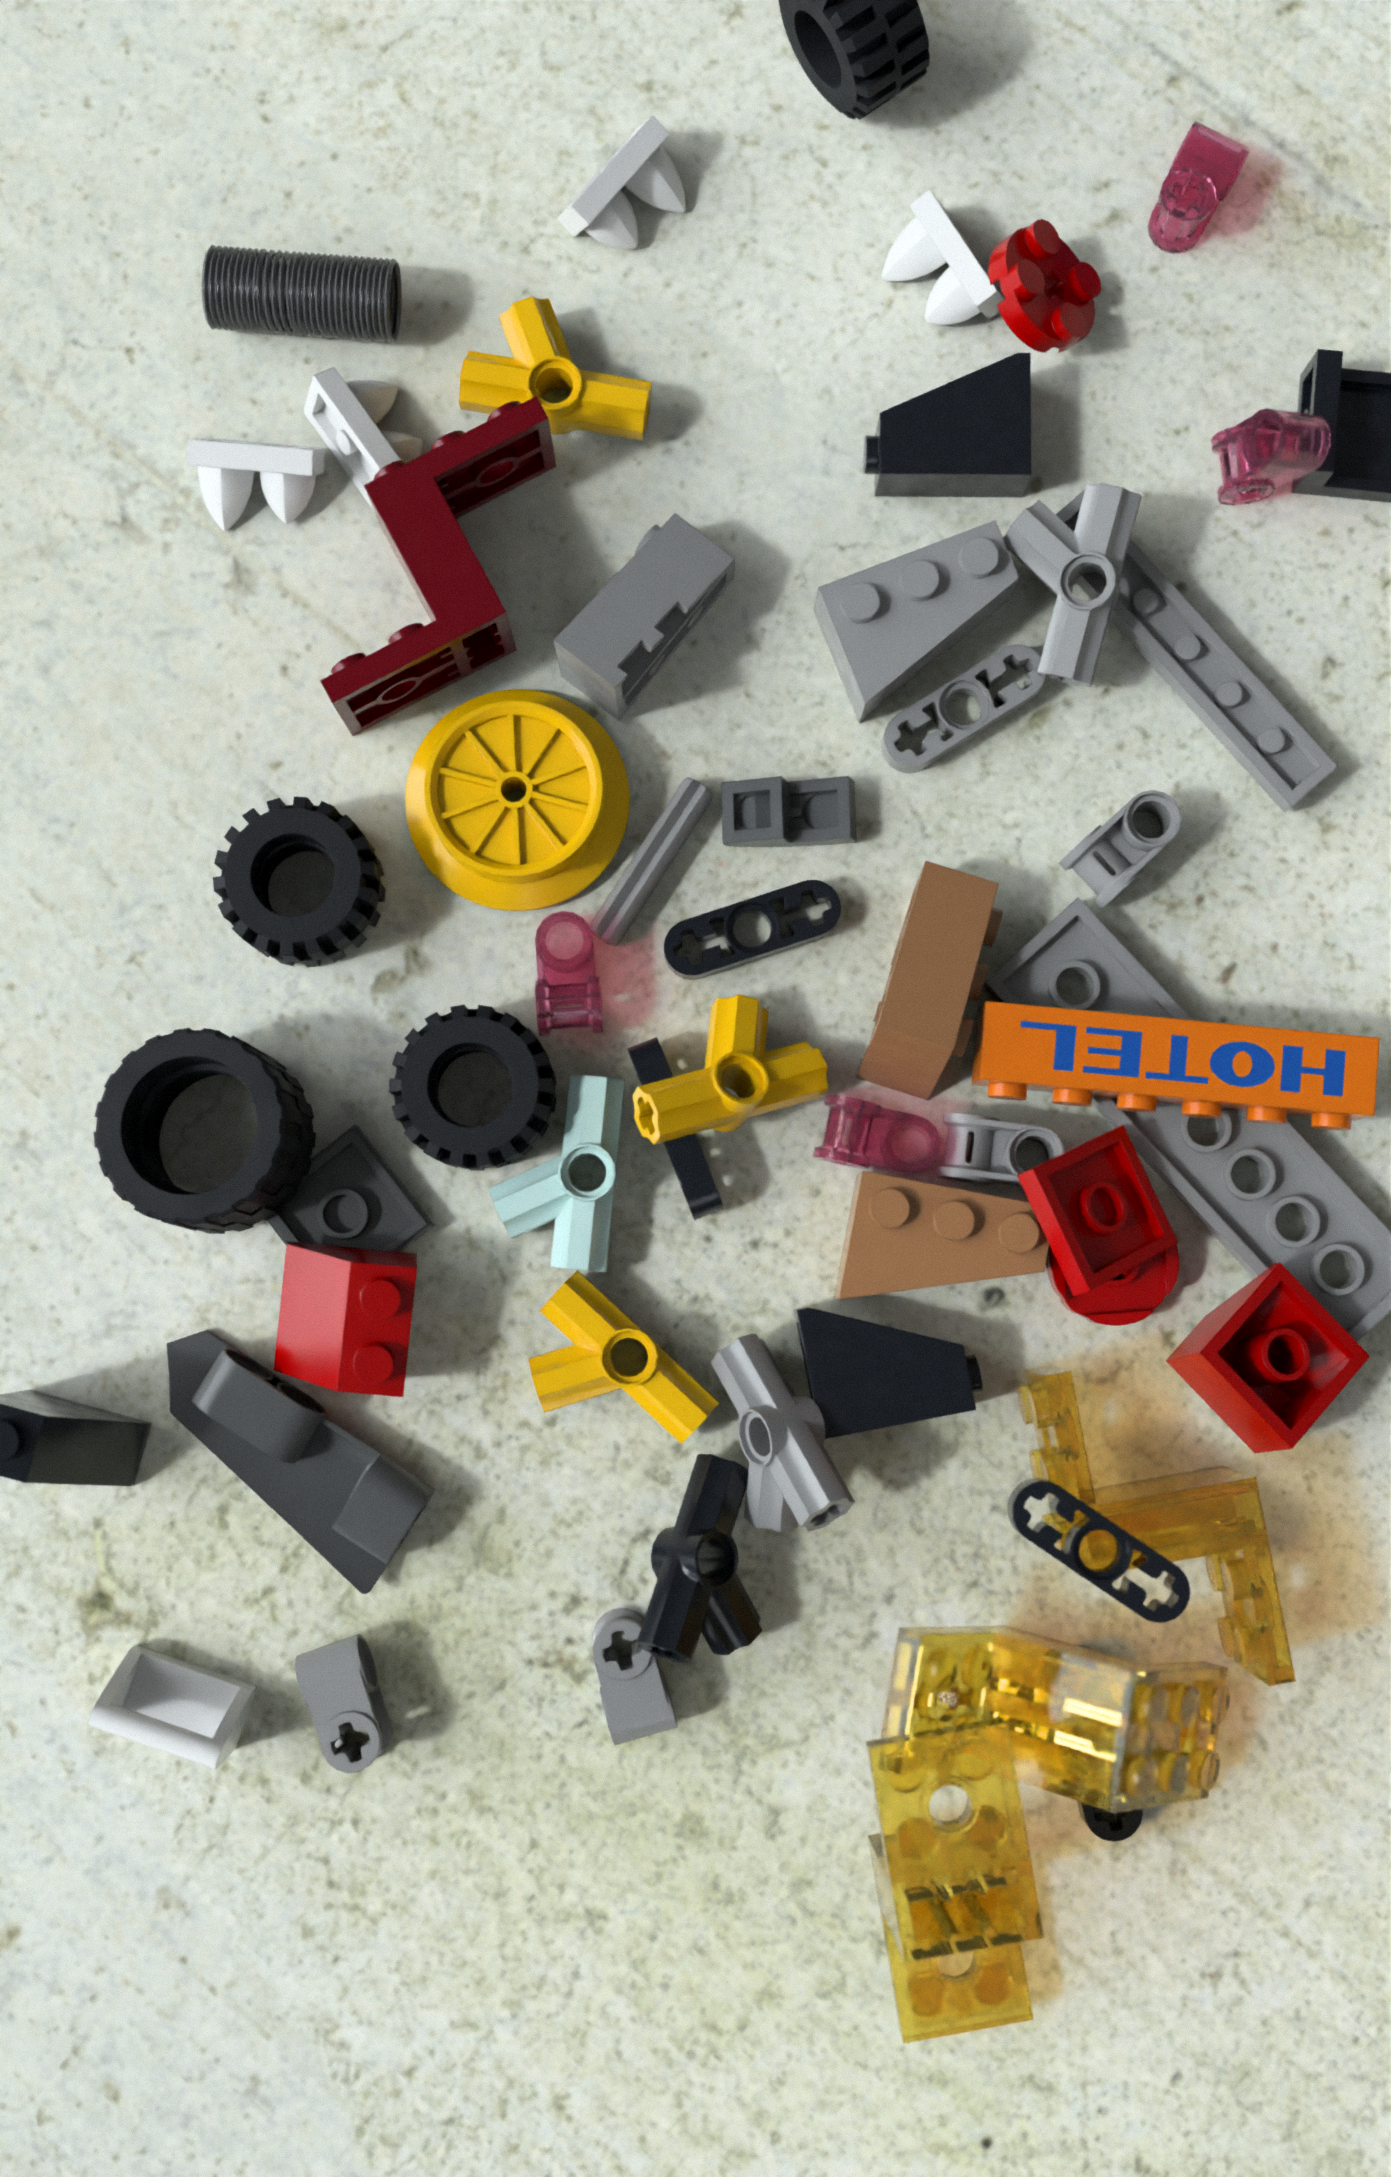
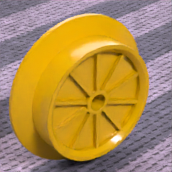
M510 689L495 691L470 699L450 711L434 725L420 744L411 763L405 789V811L409 832L415 848L423 862L442 884L457 895L480 906L502 911L523 912L539 910L564 902L590 886L605 871L616 855L624 838L630 811V791L625 765L616 745L605 729L591 715L577 705L556 695L528 689ZM522 790L526 792L520 801L510 802L506 800L512 791Z

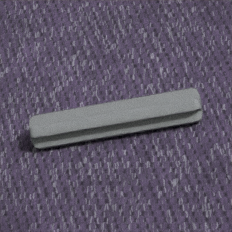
M689 777L682 781L590 923V930L598 939L612 946L620 944L712 802V792L704 784Z

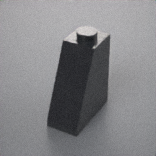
M1016 353L880 412L875 436H865L863 453L864 474H875V496L1022 497L1031 477L1030 353Z
M809 1307L794 1309L810 1396L819 1407L824 1418L825 1439L976 1410L973 1394L983 1392L982 1378L975 1354L965 1356L963 1345Z
M33 1390L0 1394V1476L24 1483L133 1486L152 1423Z

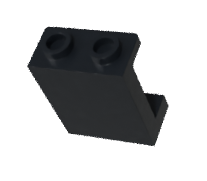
M1318 349L1300 375L1291 493L1391 503V373L1342 368L1343 351Z

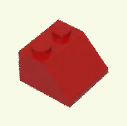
M287 1241L274 1371L336 1392L403 1397L417 1275V1253Z
M1278 1262L1207 1314L1167 1358L1166 1362L1254 1453L1293 1449L1370 1358V1355L1281 1262Z

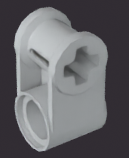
M1156 790L1141 792L1133 797L1103 826L1099 825L1059 862V865L1064 870L1073 869L1098 895L1096 903L1103 909L1144 871L1142 869L1143 866L1173 840L1181 825L1180 808L1175 800L1164 792ZM1145 810L1156 815L1161 823L1160 837L1150 839L1137 833L1132 820L1134 812Z
M943 1113L942 1123L948 1126L944 1165L937 1167L936 1177L970 1183L993 1184L994 1182L1022 1186L1017 1175L1024 1172V1170L1019 1167L1015 1153L1021 1141L1032 1139L1041 1143L1048 1153V1160L1063 1153L1064 1146L1054 1132L1041 1126L1004 1122L1000 1119L974 1114ZM968 1134H969V1135H971V1144H970L969 1160H968V1163H967L966 1160H965V1157H966L967 1140H968Z
M627 1608L612 1609L603 1614L596 1622L593 1631V1659L601 1685L600 1694L614 1746L678 1728L663 1669L660 1670L657 1656L638 1647L639 1643L637 1640L644 1618L636 1611ZM624 1631L628 1640H634L631 1642V1654L620 1656L616 1647H609L612 1645V1633Z
M356 1634L297 1655L295 1659L296 1678L302 1697L310 1710L325 1759L338 1771L345 1773L362 1771L385 1751L392 1736L391 1720L378 1685L374 1659L366 1640L361 1634ZM351 1727L356 1732L366 1730L370 1740L363 1746L359 1742L348 1743L345 1733Z

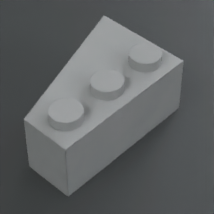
M676 513L662 527L657 524L654 525L640 541L635 555L619 572L615 573L607 581L602 590L553 640L561 677L620 721L734 579L735 558Z
M996 520L818 587L814 613L859 723L873 713L879 704L901 686H906L917 677L920 671L947 649L950 650L1009 601L1019 576Z

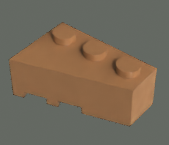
M925 861L912 893L891 961L892 966L882 1001H879L873 1021L875 1025L871 1039L861 1059L856 1078L928 1100L951 1054L959 1057L963 1056L973 1026V1020L963 1017L967 999L978 1000L988 970V964L978 962L982 944L989 947L993 945L1002 919L1003 910L993 908L999 883Z
M861 1171L856 1175L834 1299H847L1044 1272L1049 1243L1029 1202Z

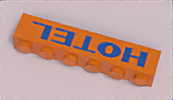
M986 1001L978 1008L971 1085L988 1086L987 1097L995 1099L1026 1100L1027 1090L1053 1092L1052 1103L1059 1105L1091 1106L1092 1096L1117 1098V1109L1123 1111L1156 1112L1157 1102L1181 1104V1115L1188 1117L1221 1118L1222 1108L1247 1111L1246 1121L1252 1123L1286 1124L1288 1114L1311 1117V1128L1347 1131L1351 1130L1352 1121L1375 1115L1380 1038Z

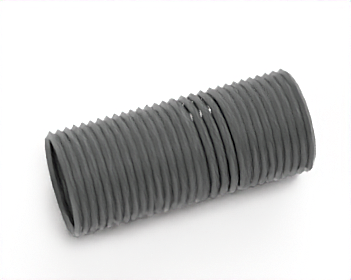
M211 245L205 254L202 269L203 310L209 327L214 330H242L243 332L254 331L256 333L268 334L272 332L273 334L280 333L282 335L287 333L288 335L322 336L323 338L328 336V338L334 337L338 339L340 337L341 339L347 338L349 340L352 338L353 340L359 339L361 341L364 339L369 341L371 339L374 342L376 340L378 342L383 340L384 342L390 341V343H393L397 339L401 320L402 286L398 262L393 258L391 260L388 258L385 260L383 258L377 259L375 257L372 259L367 257L365 259L363 256L360 258L358 256L352 257L349 255L346 257L345 255L340 256L338 254L335 256L330 254L328 256L325 253L323 255L312 252L310 254L307 252L303 254L300 251L298 253L295 251L292 253L285 251L283 253L280 250L275 252L272 249L268 252L266 249L259 250L255 248L253 250L252 248L247 249L244 247L241 249L239 247H222L219 245L216 247Z

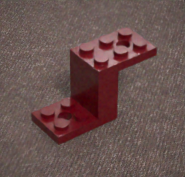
M537 396L522 404L519 401H512L498 407L489 415L487 422L466 433L458 430L442 436L432 445L431 451L410 462L398 460L384 466L376 473L373 481L364 485L381 529L427 612L431 623L425 626L422 623H414L401 628L389 638V645L368 656L364 653H356L342 659L332 667V675L320 680L333 706L352 736L517 650L507 612L456 519L556 467L549 418Z

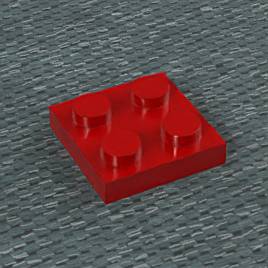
M1124 1125L1106 1131L1017 1175L1073 1296L1089 1292L1179 1243Z

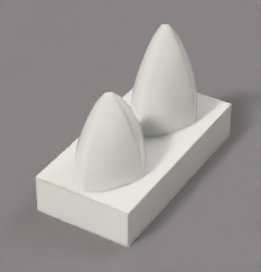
M651 115L630 135L557 217V220L573 237L584 229L597 241L617 248H635L638 245L637 221L630 202L621 191L624 185L642 201L656 208L683 213L686 210L682 181L673 161L661 146V143L670 133Z
M928 189L909 205L916 218L899 234L891 247L885 261L882 278L884 281L912 280L929 274L947 262L950 267L936 281L928 298L925 312L927 323L951 325L966 321L979 312H982L990 320L999 313L997 304L1003 301L1005 297L995 283L990 285L987 270L945 207Z
M331 367L313 375L303 412L373 509L364 485L373 481L376 473L384 466L398 460L410 462L421 456L423 441L421 438L407 433L380 431L376 426V423L381 421L390 411L398 392L397 386L374 380H352L345 382L336 368Z
M193 438L187 439V465L198 466L200 489L206 507L223 531H228L243 513L251 495L254 471H260L262 491L269 506L283 523L289 524L306 508L313 494L316 475L325 474V448Z

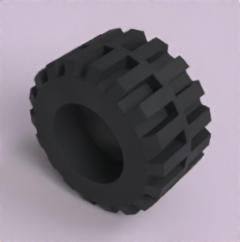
M779 0L783 25L801 67L819 93L834 108L853 120L864 118L923 78L927 73V67L930 63L929 42L917 0Z
M294 796L293 805L286 806L280 798L266 801L269 811L262 815L252 808L242 815L248 822V825L241 832L231 826L224 836L231 844L228 852L218 850L214 864L222 870V873L219 877H213L214 892L221 896L223 902L218 904L223 917L233 925L232 929L248 944L265 956L273 957L282 964L294 966L295 962H301L306 967L321 966V959L329 957L333 962L347 957L343 950L352 943L359 948L367 940L362 933L368 925L376 927L381 917L380 913L376 910L378 902H385L386 889L380 879L381 876L385 875L382 864L374 853V848L358 826L346 814L342 816L334 806L321 801L319 806H315L308 797ZM314 851L327 855L334 864L335 880L332 891L325 902L314 911L301 916H282L275 912L269 902L268 887L276 867L287 857L299 852Z
M465 1005L450 1007L451 1013L440 1016L436 1012L425 1018L427 1022L425 1027L419 1032L413 1028L404 1038L409 1043L403 1053L396 1052L392 1063L397 1068L395 1078H389V1093L394 1095L395 1105L391 1107L396 1120L401 1122L405 1129L403 1133L413 1144L421 1148L430 1157L452 1167L465 1168L471 1171H484V1168L494 1166L500 1168L511 1164L510 1160L527 1154L533 1149L531 1145L539 1136H544L549 1127L547 1123L551 1112L555 1111L557 1100L555 1097V1085H557L555 1072L550 1064V1058L537 1037L514 1016L507 1012L505 1014L498 1013L493 1007L478 1005V1009H467ZM473 1052H485L498 1058L508 1069L512 1080L511 1097L503 1112L491 1122L477 1127L464 1126L451 1120L442 1110L438 1099L439 1082L446 1068L457 1058Z

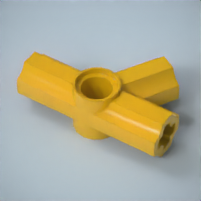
M531 296L512 303L506 312L499 315L500 324L513 358L468 350L467 356L463 360L459 393V405L462 410L491 414L498 407L508 402L519 401L522 404L537 396L549 418L551 434H565L578 429L642 441L644 439L650 414L652 382L578 369L572 362L549 298L538 299ZM553 388H562L570 393V396L560 403H549L542 399V396Z
M740 994L729 998H717L710 1012L705 1068L638 1086L632 1096L635 1108L634 1119L642 1137L650 1139L653 1145L708 1129L721 1132L734 1131L742 1127L748 1118L821 1098L829 1088L826 1076L828 1066L820 1049L811 1047L807 1041L765 1052L769 1010L759 1004V999ZM724 1087L733 1090L738 1097L731 1095Z
M579 1270L540 1309V1312L574 1343L573 1345L528 1358L533 1383L544 1413L623 1389L682 1444L719 1404V1401L664 1351L650 1334L634 1323ZM625 1338L640 1341L648 1354L645 1368L639 1373L632 1375L623 1374L618 1371L611 1359L612 1348L616 1342Z

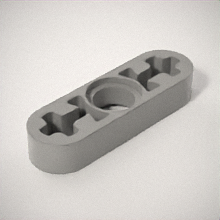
M1024 645L1004 647L894 716L888 723L881 742L882 754L886 762L899 772H919L1030 703L1039 692L1045 677L1037 674L1041 660L1040 655ZM1008 663L1014 670L1025 667L1029 672L1023 683L1025 689L1021 690L1016 683L1004 687L998 691L994 698V701L1001 705L995 708L988 689L1002 679L1006 672L1005 664ZM984 678L985 686L978 679ZM960 693L972 696L980 707L979 719L969 725H959L953 722L948 717L945 709L946 701L951 696ZM931 710L934 722L939 730L931 733L923 740L920 747L921 755L916 756L911 749L900 752L896 748L901 738L900 730L905 728L910 735H915L924 730L931 721V718L925 712ZM940 732L949 739H947L946 741H942Z

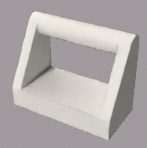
M136 1644L129 1649L95 1703L89 1717L88 1726L217 1769L237 1747L257 1686Z

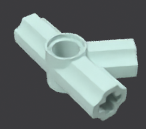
M570 1075L562 1155L488 1188L501 1221L511 1239L555 1220L550 1267L607 1272L614 1192L618 1179L617 1162L625 1080L601 1076ZM593 1156L599 1158L606 1167V1177L602 1185L596 1190L589 1192L576 1189L571 1181L573 1165L583 1157Z

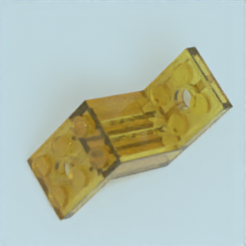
M1050 1365L1024 1369L1027 1385L1018 1386L1017 1392L1024 1423H1033L1035 1427L1038 1449L1029 1451L1033 1478L1046 1479L1062 1487L1171 1562L1205 1556L1210 1584L1215 1592L1221 1591L1226 1616L1218 1618V1631L1226 1656H1234L1235 1663L1268 1686L1296 1682L1256 1477L1222 1465L1093 1488L1071 1371ZM1048 1493L1047 1497L1050 1508V1503L1054 1496L1051 1493ZM1051 1508L1049 1514L1041 1515L1042 1522H1046L1064 1535L1054 1544L1057 1549L1062 1550L1064 1548L1068 1531L1076 1522L1084 1517V1514L1077 1510L1073 1523L1065 1520ZM1095 1530L1088 1533L1082 1539L1079 1554L1084 1565L1091 1569H1101L1113 1561L1116 1555V1543L1109 1532ZM1136 1549L1133 1551L1131 1563L1141 1556V1553ZM1130 1563L1127 1570L1136 1569V1567Z
M1007 1625L899 1627L876 1766L897 1774L975 1766L1112 1813L1208 1799L1209 1790L1215 1785L1220 1768L1219 1755L1215 1752L1219 1724L1225 1719L1230 1703V1693L1226 1686L1228 1667L1206 1661L1142 1664Z
M1003 1717L865 1741L880 1833L867 1836L899 2031L903 2043L1034 2020L1021 1942L1044 1938L1008 1722ZM948 1785L962 1788L966 1792L967 1803L959 1817L950 1821H941L930 1814V1800L939 1788ZM973 1952L970 1967L960 1975H946L938 1969L939 1957Z

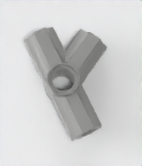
M1104 483L1086 484L1074 532L1044 503L1038 500L1018 516L1003 537L1007 549L1057 595L1037 671L1039 676L1070 685L1092 687L1111 612L1119 599V582L1142 499L1140 494L1126 490L1123 487ZM1087 572L1102 574L1106 578V587L1097 598L1090 601H1082L1072 595L1073 585L1082 574Z
M756 1333L738 1337L733 1343L718 1350L711 1364L740 1415L738 1421L739 1442L744 1455L749 1460L744 1518L757 1529L766 1528L777 1532H784L797 1528L799 1523L800 1527H806L809 1532L826 1527L833 1520L846 1514L855 1501L823 1446L826 1430L824 1418L816 1403L806 1395H794L763 1339H759Z

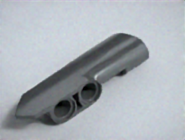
M209 1330L167 1343L170 1413L299 1533L360 1593H369L409 1534L436 1489L325 1418L326 1410L316 1400Z

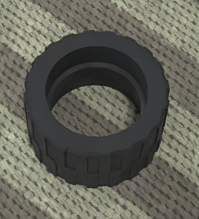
M184 1028L174 1030L173 1033L164 1036L157 1035L145 1041V1045L136 1051L132 1050L121 1061L122 1064L114 1074L111 1073L104 1085L105 1091L102 1099L97 1103L94 1144L95 1148H98L100 1156L99 1165L104 1176L109 1178L117 1195L122 1200L131 1203L134 1206V1210L147 1217L182 1228L198 1230L209 1234H225V1231L234 1230L240 1232L253 1228L254 1224L262 1220H269L279 1213L278 1210L287 1201L290 1202L299 1191L298 1187L304 1176L307 1177L312 1164L310 1159L316 1141V1133L313 1132L312 1122L314 1115L311 1104L307 1103L303 1094L304 1089L299 1081L286 1071L287 1068L276 1059L235 1036L229 1037L219 1030L207 1028L192 1030ZM220 1074L235 1077L248 1087L256 1108L257 1129L251 1152L236 1174L220 1186L202 1193L185 1191L171 1181L161 1159L159 1140L165 1115L179 1094L193 1083L209 1076Z

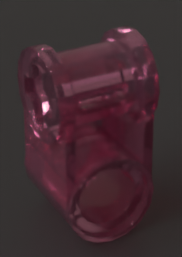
M1195 121L1177 152L1169 173L1162 184L1158 196L1159 200L1151 213L1147 226L1148 234L1153 244L1162 251L1172 254L1184 253L1192 249L1202 236L1219 203L1224 202L1251 149Z
M1265 408L1257 411L1253 416L1236 426L1215 434L1211 438V449L1215 454H1219L1222 486L1217 490L1218 501L1224 505H1243L1257 502L1269 497L1280 487L1309 472L1315 471L1322 465L1329 451L1331 433L1328 423L1322 416Z
M560 911L550 914L539 925L535 939L538 978L535 982V997L539 1036H549L553 1029L590 1027L593 1033H603L600 976H597L596 944L591 928L584 918L574 912ZM569 927L576 929L582 934L584 939L583 947L573 958L566 960L558 959L551 955L549 951V939L558 929ZM584 1004L582 1007L556 1009V1006Z
M833 1094L826 1095L824 1104L830 1109L822 1145L814 1147L812 1157L838 1165L859 1169L871 1168L902 1176L920 1174L936 1160L940 1151V1136L936 1127L928 1119L919 1115L882 1108L875 1103ZM850 1118L852 1119V1127L848 1144L844 1146L842 1145L846 1121ZM904 1129H913L920 1132L927 1143L925 1158L916 1163H906L900 1160L892 1149L894 1135Z

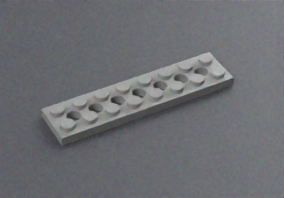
M1079 897L983 984V987L997 1002L1192 1020ZM1076 971L1087 979L1089 995L1084 1003L1072 1005L1059 997L1056 990V981L1060 973ZM1092 1096V1105L1114 1128L1124 1125L1135 1151L1254 1279L1273 1264L1281 1262L1356 1342L1364 1337L1391 1311L1390 1230L1287 1120L1286 1124L1281 1125L1252 1123L1246 1121L1247 1111L1222 1108L1221 1118H1216L1219 1124L1217 1139L1209 1146H1202L1194 1142L1189 1136L1187 1130L1189 1117L1181 1115V1104L1157 1102L1156 1112H1132L1118 1110L1117 1098ZM1241 1157L1254 1159L1262 1169V1183L1253 1193L1240 1191L1232 1181V1167ZM1288 1203L1298 1206L1304 1212L1307 1220L1305 1232L1294 1241L1282 1237L1275 1223L1278 1211ZM1332 1251L1343 1254L1349 1261L1351 1268L1348 1281L1336 1289L1328 1286L1320 1274L1322 1259Z

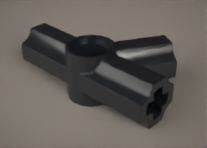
M698 1454L675 1526L665 1528L660 1532L652 1545L651 1564L657 1577V1582L637 1640L639 1643L638 1647L652 1655L678 1663L691 1664L701 1632L714 1654L729 1655L741 1647L749 1646L763 1631L759 1625L761 1618L736 1573L739 1560L738 1549L731 1535L747 1487L749 1470L739 1463L713 1454Z

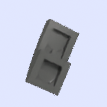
M782 776L721 782L722 839L725 846L795 847L857 843L855 781L850 776L788 782Z

